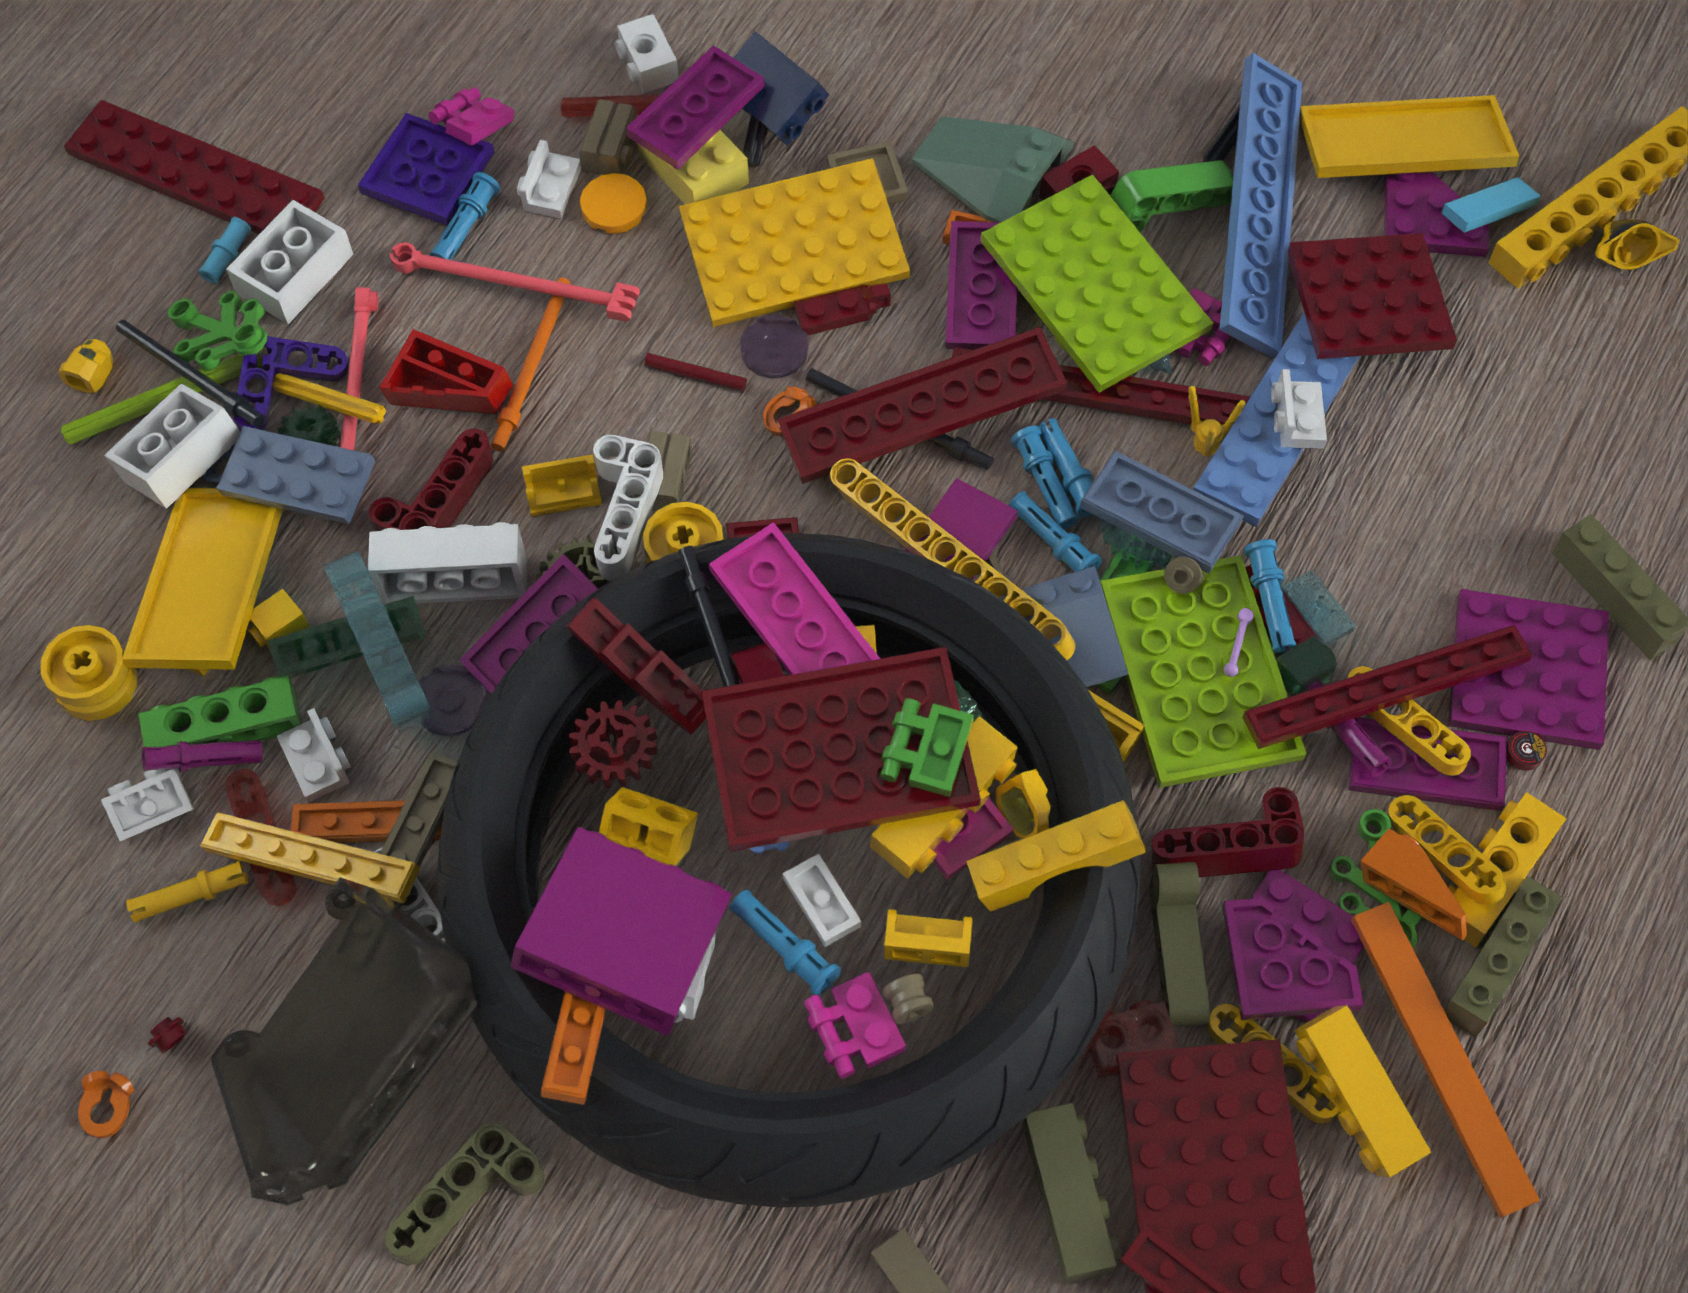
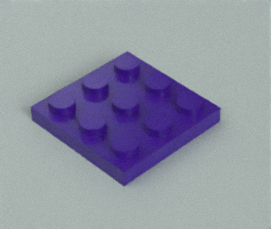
M405 113L359 182L358 188L360 194L448 226L459 208V197L467 193L473 183L472 176L474 173L483 172L495 153L493 144L483 140L471 146L447 134L446 127Z

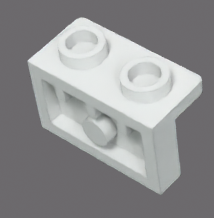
M540 140L536 150L530 152L528 170L525 177H520L517 186V195L521 196L523 210L562 219L582 169L580 159L550 153L547 141Z
M1282 369L1278 382H1273L1271 389V401L1273 404H1277L1278 410L1274 416L1275 433H1280L1281 447L1324 449L1327 442L1321 382L1291 381L1290 369Z
M314 708L307 711L311 720L277 735L278 741L308 803L350 783L344 771L351 767L342 747L334 750L330 742L331 739L336 737L327 716L319 719Z
M178 769L150 770L144 773L145 781L132 786L130 781L126 780L107 789L110 796L101 799L119 841L128 839L194 810L179 777Z

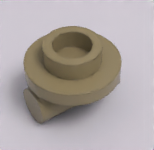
M1185 556L1172 557L1164 572V578L1169 588L1181 594L1194 591L1200 586L1206 575L1202 573L1200 566L1195 560Z

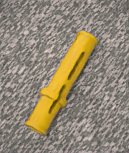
M236 861V863L210 872L205 869L199 871L196 877L133 899H127L128 912L133 911L130 917L134 923H137L140 920L205 898L207 901L214 899L217 893L248 884L247 873L242 871L245 867L242 861Z

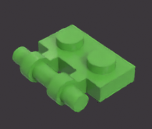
M905 699L901 712L896 713L892 724L895 732L890 746H886L881 758L884 765L880 776L887 781L895 782L900 768L912 769L909 786L950 797L973 724L974 715L933 704L929 718L918 716L921 706L918 701ZM911 734L923 735L918 753L907 750Z

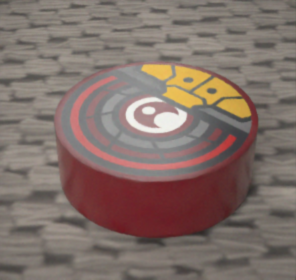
M1530 731L1517 732L1507 743L1506 758L1512 766L1519 770H1533L1542 763L1546 756L1545 742L1536 733Z

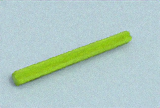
M256 353L258 360L257 368H261L263 362L259 353ZM237 354L222 360L217 367L210 371H203L202 369L199 371L218 384L224 383L240 376L244 355ZM180 377L66 423L60 427L61 432L68 444H74L150 413L180 384L197 393L203 390L186 378Z

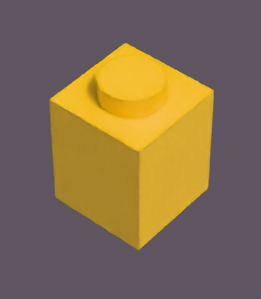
M281 589L253 608L250 617L252 627L247 630L260 648L266 645L274 656L311 631L303 612L284 589Z

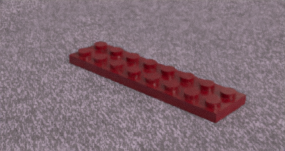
M104 100L98 102L64 145L67 154L225 221L231 222L230 220L233 217L240 218L248 223L251 231L256 234H260L292 200L316 212L325 199L322 190Z
M1041 327L779 418L777 422L802 484L829 475L833 465L839 460L850 458L860 464L1066 391L1067 381Z

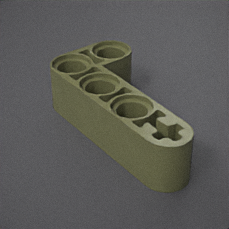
M1196 862L1155 864L1149 889L1166 1024L1168 1027L1209 1024L1210 1008L1196 902L1199 896Z
M496 1123L483 1125L390 1225L385 1236L386 1247L402 1264H418L426 1258L497 1178L519 1195L528 1196L539 1191L545 1180L544 1169L539 1159L503 1126ZM493 1139L504 1140V1145L498 1153L486 1154L484 1152L485 1146L489 1141ZM527 1164L534 1167L533 1174L527 1180L518 1181L514 1179V1174L520 1166ZM465 1170L475 1171V1178L469 1185H456L457 1177L461 1172ZM438 1201L446 1202V1210L440 1217L428 1218V1209L433 1203ZM419 1219L428 1229L426 1233L421 1229L420 1226L418 1227L416 1225V1222ZM407 1236L413 1239L415 1243L412 1247L408 1248L401 1243L402 1238Z

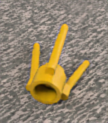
M1190 386L1188 389L1192 418L1190 429L1195 433L1194 447L1204 457H1209L1216 453L1223 442V438L1226 437L1241 414L1246 402L1241 400L1223 425L1214 419H1207L1202 422L1199 417L1196 388Z

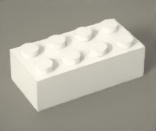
M505 522L495 523L492 526L461 524L453 528L424 526L414 530L386 528L382 531L369 532L368 573L382 605L520 598L527 591L528 560L518 524Z

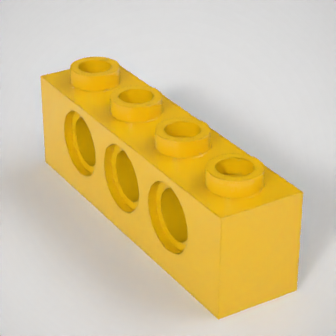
M1527 792L1519 803L1511 799L1498 818L1504 822L1498 832L1491 828L1478 846L1484 850L1482 854L1491 862H1497L1504 867L1506 871L1503 872L1506 886L1505 896L1495 904L1485 905L1473 900L1460 887L1457 889L1451 885L1448 887L1466 915L1467 936L1464 940L1475 948L1567 819ZM1511 834L1520 835L1525 840V844L1516 842ZM1478 871L1475 875L1478 877L1480 887L1483 885H1487L1490 888L1494 886V882L1485 883L1479 878Z

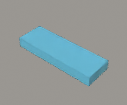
M1519 177L1448 202L1444 205L1442 214L1465 233L1534 207L1538 204L1541 196Z

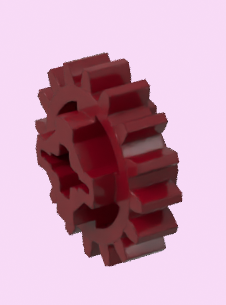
M618 700L615 708L609 709L604 701L601 702L600 712L595 713L590 708L586 709L587 721L575 720L576 730L579 733L569 734L570 743L573 746L569 751L572 760L577 761L575 764L578 773L582 774L588 771L587 776L590 783L593 784L601 777L603 778L605 788H609L614 779H618L620 785L625 787L627 783L626 777L632 775L636 780L641 779L640 767L652 768V761L648 755L652 756L658 753L657 744L653 742L657 739L655 727H650L651 722L648 714L639 717L638 706L633 705L626 711L623 708L622 701ZM610 735L614 736V740L618 744L616 745L618 751L616 754L609 745L611 743Z

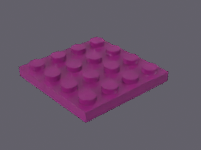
M1460 589L1457 595L1454 644L1515 625L1531 651L1532 657L1529 662L1452 686L1448 726L1513 736L1520 731L1536 733L1546 742L1600 750L1604 745L1609 611Z

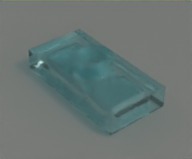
M1313 570L1282 586L1283 592L1319 638L1318 642L1323 648L1354 631L1356 625Z

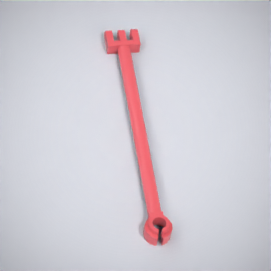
M406 242L395 245L392 248L393 253H390V259L394 268L405 274L411 273L415 269L425 268L607 306L608 318L625 322L630 320L632 315L630 310H633L636 305L634 299H637L640 294V289L636 286L618 282L613 293L424 255L421 251H417L412 244Z
M356 287L355 318L346 394L360 398L368 319H370L371 312L378 311L379 303L378 291H371L369 287ZM344 414L340 448L354 450L358 418Z

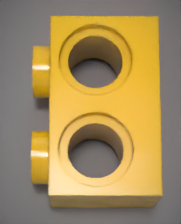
M622 787L605 803L599 833L603 834L608 840L624 847L638 849L647 857L656 861L676 866L690 850L698 813Z

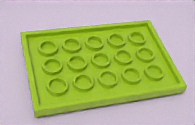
M1094 175L1075 183L981 233L980 241L1098 392L1107 389L1212 329L1213 322Z
M1241 555L1218 559L1210 574L1202 571L1206 575L1200 586L1186 594L1177 593L1169 588L1164 578L1165 569L1100 581L1128 675H1125L1137 718L1139 722L1144 724L1142 734L1158 788L1304 760L1307 753L1301 736L1258 749L1242 718L1244 711L1288 698ZM1248 608L1254 615L1251 623L1247 624L1236 664L1238 666V673L1234 677H1228L1224 673V666L1230 661L1240 622L1237 616L1241 609Z

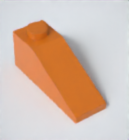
M1389 828L1361 859L1363 882L1463 941L1467 936L1466 915L1435 866L1415 839L1409 835H1400Z

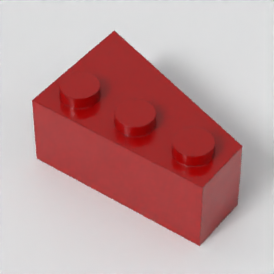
M412 329L379 388L390 405L497 414L513 383L503 366Z

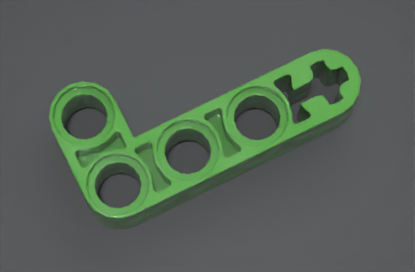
M1224 161L1136 170L1124 175L1118 181L1110 196L1137 230L1142 232L1151 215L1218 207L1231 203L1234 175Z

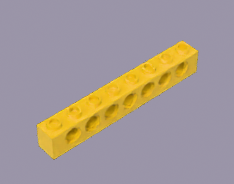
M1683 106L1678 108L1499 240L1488 263L1517 289L1529 280L1535 282L1543 275L1549 265L1552 263L1557 265L1562 262L1576 245L1581 247L1586 244L1597 229L1601 228L1604 230L1605 225L1614 221L1617 214L1621 211H1630L1645 193L1648 195L1653 194L1660 187L1664 179L1668 176L1674 178L1688 162V110Z

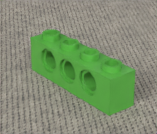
M288 676L268 677L261 683L245 687L233 686L221 693L210 696L198 695L191 697L186 702L174 705H158L150 711L139 713L144 747L177 745V742L187 741L188 744H207L260 739L261 742L277 738V735L303 724L297 693ZM265 706L260 712L252 713L256 707ZM228 715L222 722L214 723L220 716ZM190 724L187 730L178 732L182 726Z

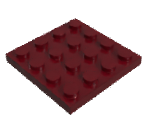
M1423 233L1290 242L1287 252L1317 359L1454 349L1457 342L1456 335Z

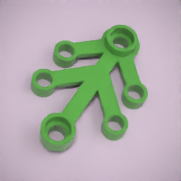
M236 291L224 293L219 299V304L222 307L221 321L199 314V310L190 299L184 298L176 301L168 310V316L175 326L183 330H190L195 327L208 333L193 339L180 341L174 347V353L186 362L195 359L203 371H210L217 367L220 363V358L236 352L240 355H253L260 352L268 336L264 328L258 326V320L265 313V309L258 299L252 298L243 303V300ZM240 310L244 315V324L237 328L236 312ZM224 340H230L214 348L208 347Z
M1370 809L1361 816L1357 830L1360 837L1368 842L1369 850L1389 828L1391 829V820L1385 812L1379 809ZM1366 826H1376L1379 833L1373 834L1369 832ZM1347 856L1336 857L1329 869L1331 877L1338 882H1350L1381 905L1390 902L1414 949L1417 944V933L1414 927L1422 916L1408 909L1401 917L1398 902L1363 882L1362 871L1355 866L1351 858ZM1336 865H1345L1349 872L1346 874L1340 873L1336 869ZM1354 892L1344 893L1337 903L1338 907L1352 916L1370 909L1363 904L1361 897ZM1346 900L1354 902L1356 909H1347L1343 902Z

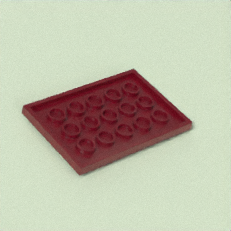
M946 647L702 691L730 852L981 805V797L968 740L950 797L909 786L912 769L900 768L895 782L887 781L880 776L884 762L881 760L886 746H890L895 732L892 724L896 713L901 712L905 699L918 701L921 704L918 716L929 718L933 704L961 711ZM911 734L907 750L918 753L923 735Z
M1280 1039L1118 1053L1116 1055L1138 1234L1146 1225L1233 1293H1317ZM1144 1281L1145 1293H1159Z

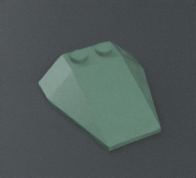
M942 116L912 157V163L985 220L1001 223L1031 207L1034 188L1051 164L1058 167L1063 163L1073 148L1074 141L1030 126Z

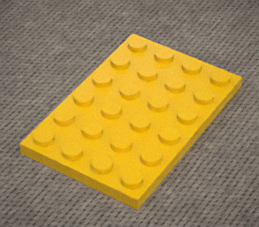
M873 158L679 206L680 216L713 327L792 308L795 301L861 285H868L870 287L872 285L910 278V269Z

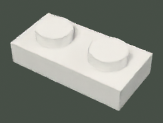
M819 854L783 873V880L825 947L861 927V920Z

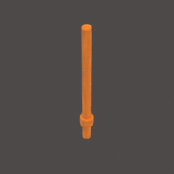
M560 277L557 280V282L571 284V282L564 277ZM551 295L507 407L501 409L497 419L499 426L491 444V447L496 451L503 452L505 450L511 432L515 431L521 419L519 412L565 297Z

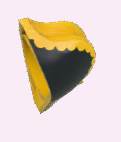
M1622 219L1605 225L1603 230L1604 236L1597 245L1595 255L1597 258L1620 269H1637L1677 250L1680 239L1649 222L1637 219Z

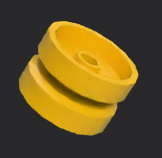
M692 502L671 503L657 510L647 521L643 532L647 563L678 552L686 546L694 547L723 540L721 523L709 509Z
M93 625L77 626L58 634L47 645L40 660L41 677L47 688L55 696L63 710L77 719L95 721L111 717L120 712L132 700L137 688L136 668H127L122 660L124 654L122 645L115 635L102 627Z

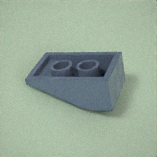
M1095 566L1024 588L1026 594L1060 619L1068 629L1075 642V652L1067 662L1086 687L1128 675ZM1061 636L1053 637L1050 640L1051 644H1056Z

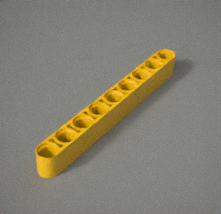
M845 458L833 465L830 471V479L847 502L913 554L938 563L968 579L981 574L974 581L975 583L992 592L997 597L1006 594L1007 596L1003 601L1018 611L1024 618L1034 615L1030 623L1049 641L1053 637L1061 636L1060 640L1053 646L1066 660L1072 657L1075 652V642L1060 619L857 461ZM878 496H879V498H878L876 501H874V502L871 503V501H872L875 497H878ZM904 515L900 521L895 522L898 517ZM929 535L927 539L919 542L922 537ZM955 554L950 561L944 562L949 555Z

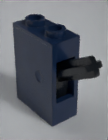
M755 31L733 57L763 76L765 87L742 108L751 116L743 148V154L747 157L748 166L750 167L760 165L767 131H770L788 146L792 140L800 136L804 125L813 114L818 113L823 108L829 96V93L817 80Z

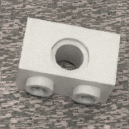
M654 14L617 26L619 40L615 41L617 53L621 60L626 59L630 80L632 83H638L643 94L671 85L679 78L677 59Z

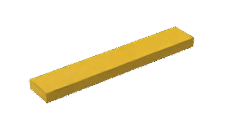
M219 812L216 813L200 845L205 852L405 904L420 871V867L415 862Z

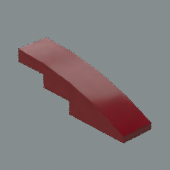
M596 597L591 598L566 625L565 628L596 657L688 734H693L706 719L702 697L703 690L662 650L656 651L629 624L624 625Z

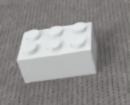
M292 200L226 270L238 295L246 300L258 299L266 312L289 324L353 256V252L346 231L343 228Z
M180 384L104 456L125 484L167 509L224 453L230 450L237 442L241 432L224 407Z

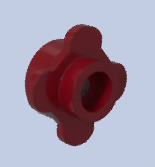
M180 1016L174 1020L170 1017L162 1020L150 1031L153 1038L148 1042V1045L152 1048L157 1047L162 1054L170 1050L188 1033L182 1026L184 1020Z

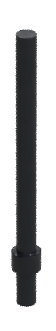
M123 319L117 323L116 330L218 400L223 404L227 412L235 417L241 416L255 427H260L264 423L265 416L251 407L248 400L239 393L229 392Z
M813 368L806 375V381L838 397L858 391ZM942 434L927 440L947 450L949 456L959 461L965 459L985 470H989L994 461L993 457L971 447V442L959 436L953 438L947 434Z
M693 546L683 547L678 553L687 577L684 579L688 595L694 597L724 687L738 685L740 683L709 595L711 586L707 574L701 572Z

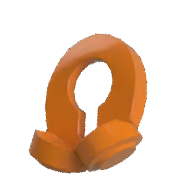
M794 386L787 387L786 391L773 397L766 405L763 412V422L767 430L772 434L782 436L778 424L775 422V415L779 409L784 407L790 408L794 403L800 402V407L793 412L796 413L818 405L813 397L809 396L810 393L806 390Z
M106 1071L91 1072L81 1080L84 1094L79 1103L78 1119L82 1129L89 1135L96 1138H107L117 1133L124 1125L130 1110V1095L135 1090L131 1081L123 1074L115 1072L110 1076ZM111 1089L112 1094L109 1102L114 1108L113 1116L106 1123H94L91 1118V1111L96 1104L101 1102L103 1093Z

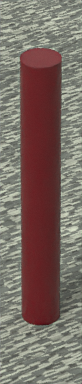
M647 353L644 361V366L743 392L747 384V378L652 353Z

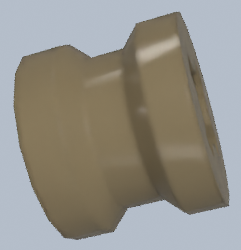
M906 975L892 981L883 988L882 992L885 1000L893 1005L892 1017L895 1023L904 1024L915 1021L934 1009L932 999L925 996L923 991L925 982L922 975Z

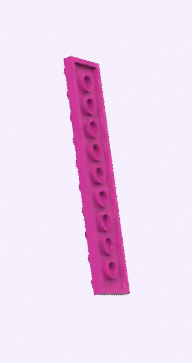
M774 522L709 563V571L765 644L774 652L776 658L789 675L880 659ZM990 798L976 813L969 810L960 820L964 823L962 829L949 843L943 839L933 850L937 853L933 863L946 880H949L968 866L966 861L987 853L1013 834V827Z

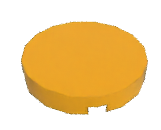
M612 173L601 175L590 181L582 191L580 205L583 218L590 227L595 230L597 228L605 230V233L617 234L629 231L642 221V216L647 210V199L644 188L636 179L628 175Z

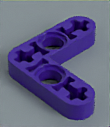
M268 336L264 345L267 348L268 354L263 357V369L257 368L258 360L256 354L244 355L237 391L248 402L255 403V409L265 416V421L260 427H255L254 425H247L245 419L241 416H234L235 425L241 432L243 426L259 430L266 428L276 373L325 381H338L348 371V360L345 352L336 346ZM294 351H301L306 354L307 360L301 366H293L287 361L288 355ZM312 354H317V358H318V362H316L317 368H312V366H313V355H312ZM331 357L337 358V363L340 364L335 365L334 370L327 369L326 363L330 361ZM253 378H260L266 382V387L260 393H251L246 389L247 382Z

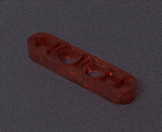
M245 768L231 773L227 778L225 786L234 816L247 819L254 812H262L266 817L263 824L277 827L264 786L257 774L251 769ZM246 781L249 784L248 790L253 799L250 802H246L240 791L241 783ZM250 863L257 887L266 902L271 905L280 906L287 904L294 898L297 885L293 874ZM276 871L277 876L283 883L281 885V892L275 893L273 891L274 884L268 872Z

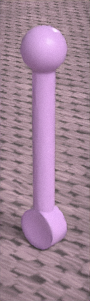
M1248 608L1241 609L1237 616L1240 622L1230 661L1224 666V673L1228 677H1234L1238 673V666L1236 664L1247 624L1251 623L1254 615Z

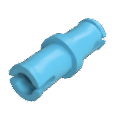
M233 217L221 238L216 239L211 245L212 252L198 271L199 275L206 281L217 284L230 261L233 262L238 257L239 253L237 250L251 231L250 225L240 218Z

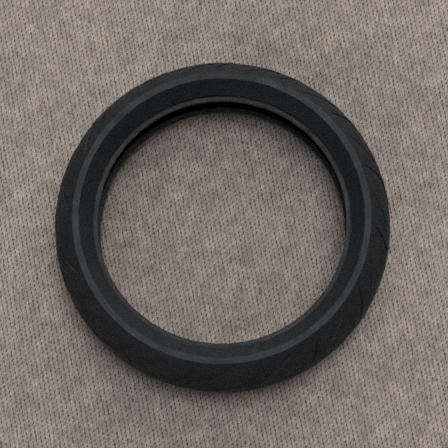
M783 534L854 626H875L876 650L880 659L946 647L959 704L970 714L974 715L975 719L980 716L1017 746L1013 761L1017 764L1015 767L1017 775L1036 769L1048 789L1046 797L1051 806L1048 816L1049 829L1123 800L1133 815L1138 829L1129 780L1119 749L1103 714L1067 660L1018 611L1011 608L992 592L965 576L929 559L898 548L835 535ZM751 536L729 538L693 547L701 572L707 574L711 586L709 595L729 653L743 651L765 642L709 571V563ZM675 552L637 567L622 577L605 584L575 604L524 650L502 677L484 704L471 733L466 739L454 769L445 801L439 840L437 873L439 911L445 945L456 983L473 1022L489 1050L511 1080L543 1114L566 1134L578 1140L595 1154L632 1174L661 1186L697 1197L742 1205L777 1208L823 1206L857 1201L895 1191L926 1180L965 1161L997 1141L1005 1132L1025 1119L1070 1071L1097 1031L1115 995L1127 962L1138 908L1141 855L1109 867L1087 866L1073 869L1044 881L1043 905L1035 930L1019 963L999 992L973 1020L952 1038L925 1056L890 1073L857 1084L822 1091L794 1093L747 1091L712 1084L679 1073L648 1058L619 1039L603 1024L585 1105L541 1097V1089L565 991L511 968V961L515 945L538 904V869L544 833L551 809L562 783L575 763L569 751L573 747L570 743L569 734L579 733L574 722L576 719L588 720L587 708L594 710L595 713L600 712L601 702L605 701L609 709H614L618 700L622 701L624 707L640 695L565 627L591 598L596 597L624 625L629 624L656 651L662 650L681 670L714 658L694 597L688 595L684 579L687 577L679 553Z

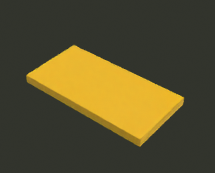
M1495 95L1300 107V123L1317 178L1517 167L1519 153Z
M188 488L175 501L122 657L127 668L235 670L283 509L225 496L217 488Z

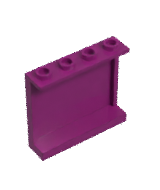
M577 827L515 945L510 967L669 1036L716 929L724 917L732 893L723 890L714 882L702 881L686 874L675 865H666L647 857L638 849L627 848L608 840L599 832Z

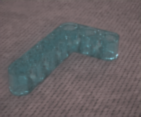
M359 550L323 565L398 733L434 718L419 681L416 679Z

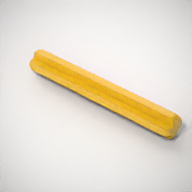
M278 373L274 376L273 389L277 392L370 423L381 424L384 421L386 409L382 405L287 374Z

